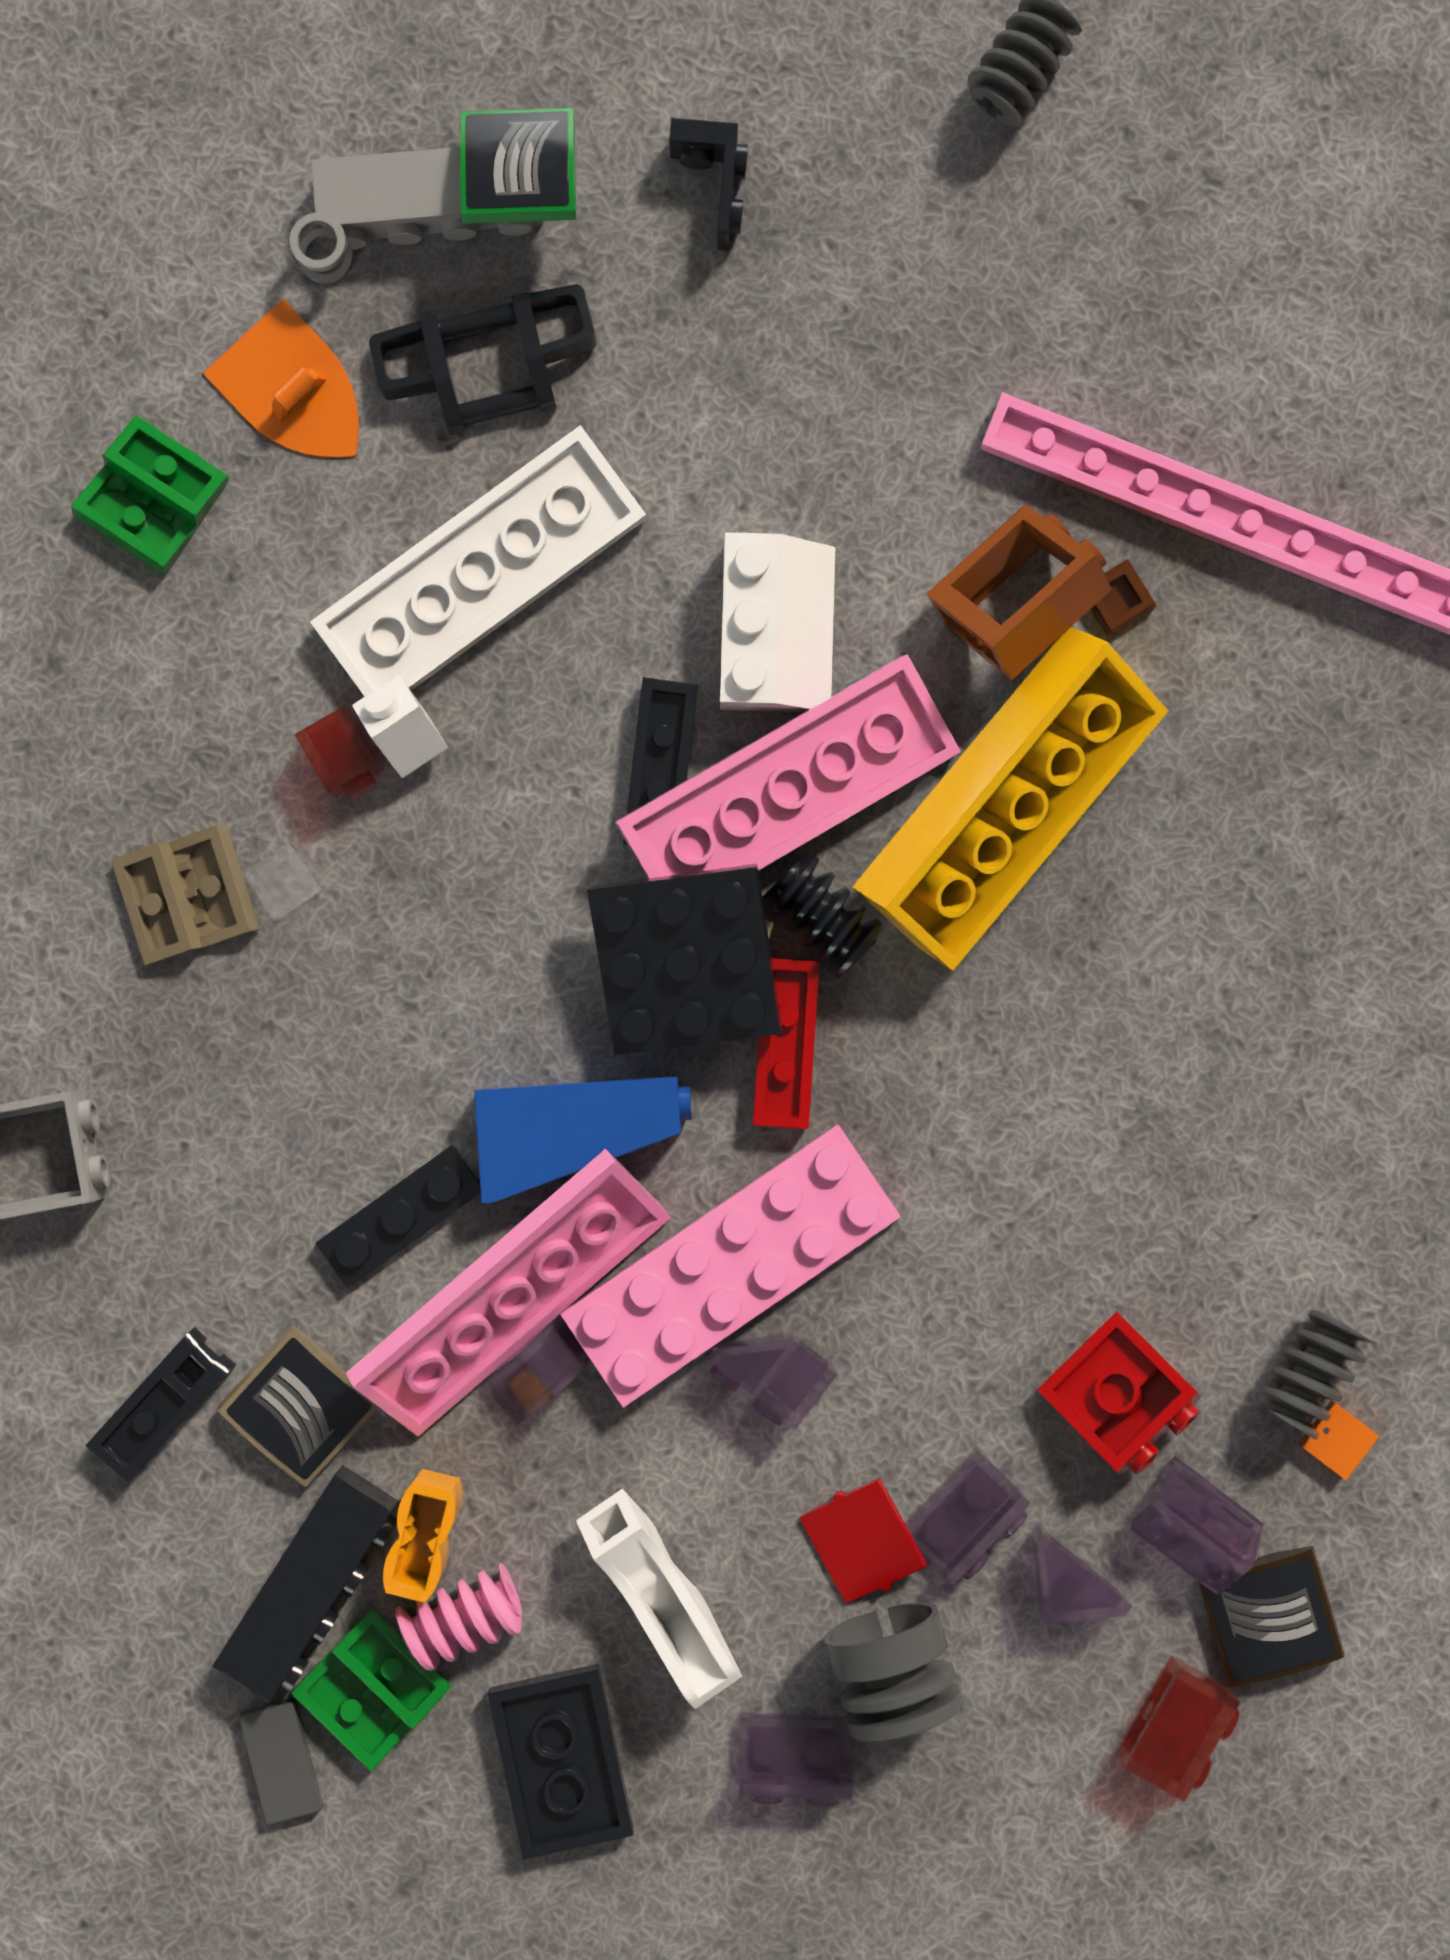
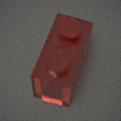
M1171 1655L1121 1743L1117 1754L1126 1769L1185 1802L1192 1788L1197 1790L1205 1782L1212 1764L1210 1756L1219 1740H1226L1234 1731L1239 1719V1710L1237 1708L1240 1702L1230 1688Z

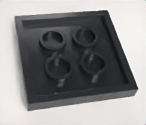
M757 864L591 886L587 890L614 1055L781 1034L783 1028Z

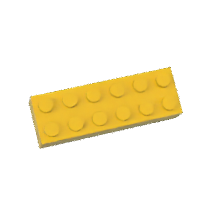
M1070 627L1059 637L852 887L916 947L951 971H954L1169 712L1168 709L1107 641Z

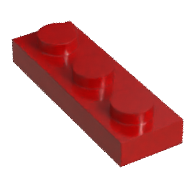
M772 958L783 1029L781 1034L758 1037L753 1125L809 1129L820 961Z

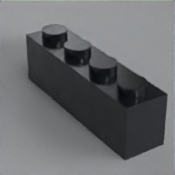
M342 1465L334 1474L212 1667L268 1703L271 1702L280 1687L290 1693L309 1663L300 1657L310 1639L320 1645L339 1616L330 1608L340 1592L351 1597L368 1571L369 1567L360 1562L368 1548L372 1544L381 1550L396 1527L397 1519L390 1514L399 1500Z

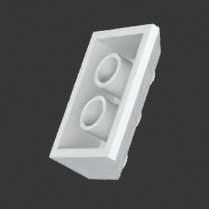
M725 532L720 710L806 712L831 697L835 547L783 534Z

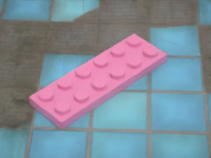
M908 654L615 821L647 879L757 864L758 870L954 757L961 751Z
M836 1124L563 1310L560 1315L624 1408L901 1216L840 1126Z
M604 1149L347 1371L346 1375L353 1388L416 1436H420L560 1315L563 1310L568 1308L671 1219V1217L662 1205Z

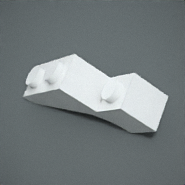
M623 1489L576 1520L593 1560L602 1568L624 1596L681 1693L694 1709L742 1678L705 1599L672 1562L654 1524Z

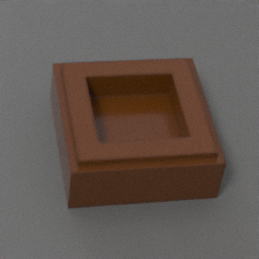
M1128 559L1104 573L1112 590L1090 609L1107 637L1157 606Z

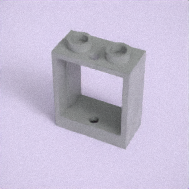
M85 1089L0 1104V1119L65 1107L80 1189L0 1204V1219L84 1204L105 1198L104 1187H108L110 1184V1171L105 1156L103 1154L97 1155L93 1133L98 1132L100 1129L99 1112L93 1099L87 1100Z

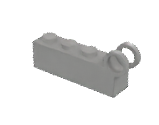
M460 147L311 160L315 213L301 217L294 224L290 232L289 243L295 259L309 279L320 284H331L341 280L348 274L353 264V250L366 246L367 239L388 238L391 244L412 245L422 240L421 235L443 233L446 239L459 241L474 238L477 235V230L499 228V232L503 235L518 236L531 232L532 225L544 224V221L463 224L461 216ZM314 225H322L323 228L309 232L300 243L301 236L306 229ZM320 238H332L337 241L335 250L327 258L313 260L307 257V251L314 241ZM344 258L342 265L335 272L330 274L317 273L336 267Z

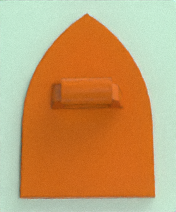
M284 299L276 304L203 372L205 377L257 431L271 441L306 455L328 458L356 457L359 439V418L354 391L347 373L326 343Z

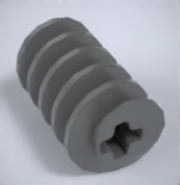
M1056 0L1020 1L1018 12H1014L1008 18L1005 30L1001 31L994 38L993 48L988 49L982 55L980 67H976L968 75L967 84L975 103L983 112L1007 127L1016 129L1021 125L1022 117L1014 106L1027 111L1032 109L1035 105V100L1027 88L1039 93L1045 91L1048 85L1042 72L1052 75L1057 73L1060 69V62L1055 54L1066 57L1073 51V44L1066 34L1071 36L1079 35L1082 29L1072 13Z
M1310 1310L1308 1317L1318 1330L1314 1332L1298 1329L1296 1336L1306 1347L1305 1351L1286 1348L1284 1354L1294 1366L1293 1370L1274 1367L1272 1373L1281 1383V1389L1263 1386L1260 1392L1270 1404L1269 1408H1266L1267 1410L1317 1440L1319 1433L1310 1423L1309 1419L1316 1418L1329 1421L1331 1414L1321 1403V1400L1323 1398L1338 1402L1342 1400L1343 1395L1333 1384L1334 1379L1352 1383L1355 1376L1345 1365L1346 1360L1364 1364L1367 1357L1356 1344L1358 1341L1375 1343L1331 1315L1317 1310Z

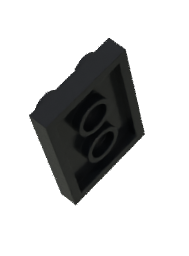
M599 1664L490 1687L488 1698L523 1860L633 1836L634 1824Z

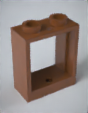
M1025 504L928 591L926 595L945 626L1012 681L1105 597L1112 588L1102 570V567L1106 565V560L1090 541L1083 539L1077 542L1071 537L1067 528L1057 517L1050 513L1043 517ZM1041 548L1066 565L1060 573L1002 625L978 607L986 597Z

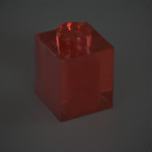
M344 706L294 734L329 794L336 798L345 794L347 799L350 800L376 786L377 782L373 776L384 769L352 713Z

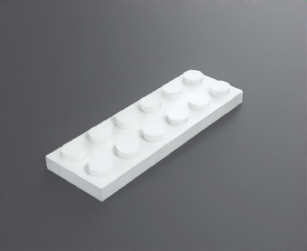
M580 425L318 615L310 623L364 697L398 674L412 691L647 520V517Z

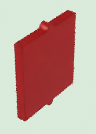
M880 1477L847 1493L839 1490L833 1496V1500L799 1517L845 1603H849L879 1588L883 1591H888L893 1582L917 1572L927 1565Z

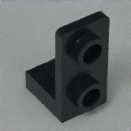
M671 117L669 135L670 158L680 159L681 165L698 170L711 168L713 162L723 163L717 250L728 251L730 234H741L743 200L733 199L735 179L745 180L748 145L738 144V123Z

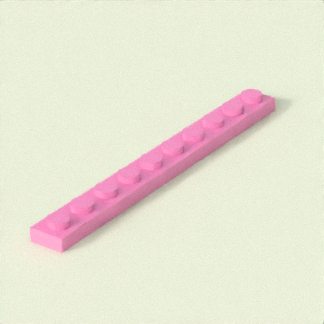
M1002 392L980 450L1450 635V569Z

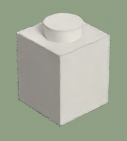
M399 674L382 686L375 688L367 696L352 705L372 740L401 778H404L449 748L424 708Z

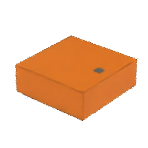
M1330 1400L1325 1407L1331 1414L1329 1421L1316 1419L1312 1424L1319 1433L1317 1440L1305 1434L1298 1445L1347 1481L1380 1436L1336 1402Z

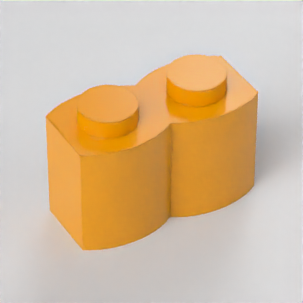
M421 1469L406 1489L397 1513L399 1536L391 1547L384 1564L383 1584L387 1594L424 1603L433 1594L447 1566L449 1558L448 1534L462 1506L463 1488L459 1477Z

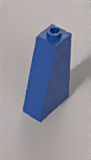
M678 1076L474 1090L481 1203L495 1202L577 1172L604 1149L615 1158L680 1134L682 1132L681 1121L692 1120L690 1086L679 1087Z

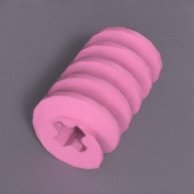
M499 1563L500 1581L494 1583L484 1570L479 1571V1589L473 1591L464 1579H460L457 1582L458 1598L452 1600L441 1587L437 1589L436 1608L432 1609L427 1602L416 1601L417 1616L411 1618L402 1605L396 1607V1619L402 1638L413 1658L425 1670L432 1671L437 1669L440 1663V1655L448 1662L456 1661L460 1656L461 1646L468 1653L477 1652L481 1647V1636L489 1644L499 1643L502 1637V1627L510 1635L520 1634L522 1630L520 1599L510 1574L502 1563Z

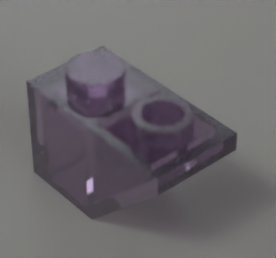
M792 1333L718 1342L707 1351V1360L714 1364L709 1372L735 1392L741 1385L758 1398L753 1406L763 1416L778 1426L786 1420L797 1428L838 1375L835 1366Z

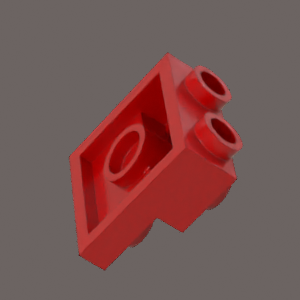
M1117 1311L1037 1389L1121 1476L1129 1468L1135 1475L1141 1473L1160 1453L1154 1444L1169 1429L1175 1435H1179L1200 1414V1411L1194 1406L1201 1398L1199 1393Z

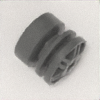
M926 1602L905 1603L887 1608L894 1635L885 1638L877 1611L848 1619L832 1628L824 1636L835 1679L843 1682H853L840 1693L843 1709L849 1711L846 1715V1720L851 1737L860 1741H885L903 1738L924 1732L946 1722L957 1715L964 1706L959 1686L953 1683L956 1679V1674L952 1663L936 1659L948 1648L936 1605Z

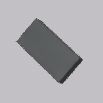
M296 1698L242 1711L238 1717L266 1825L321 1811L324 1805Z

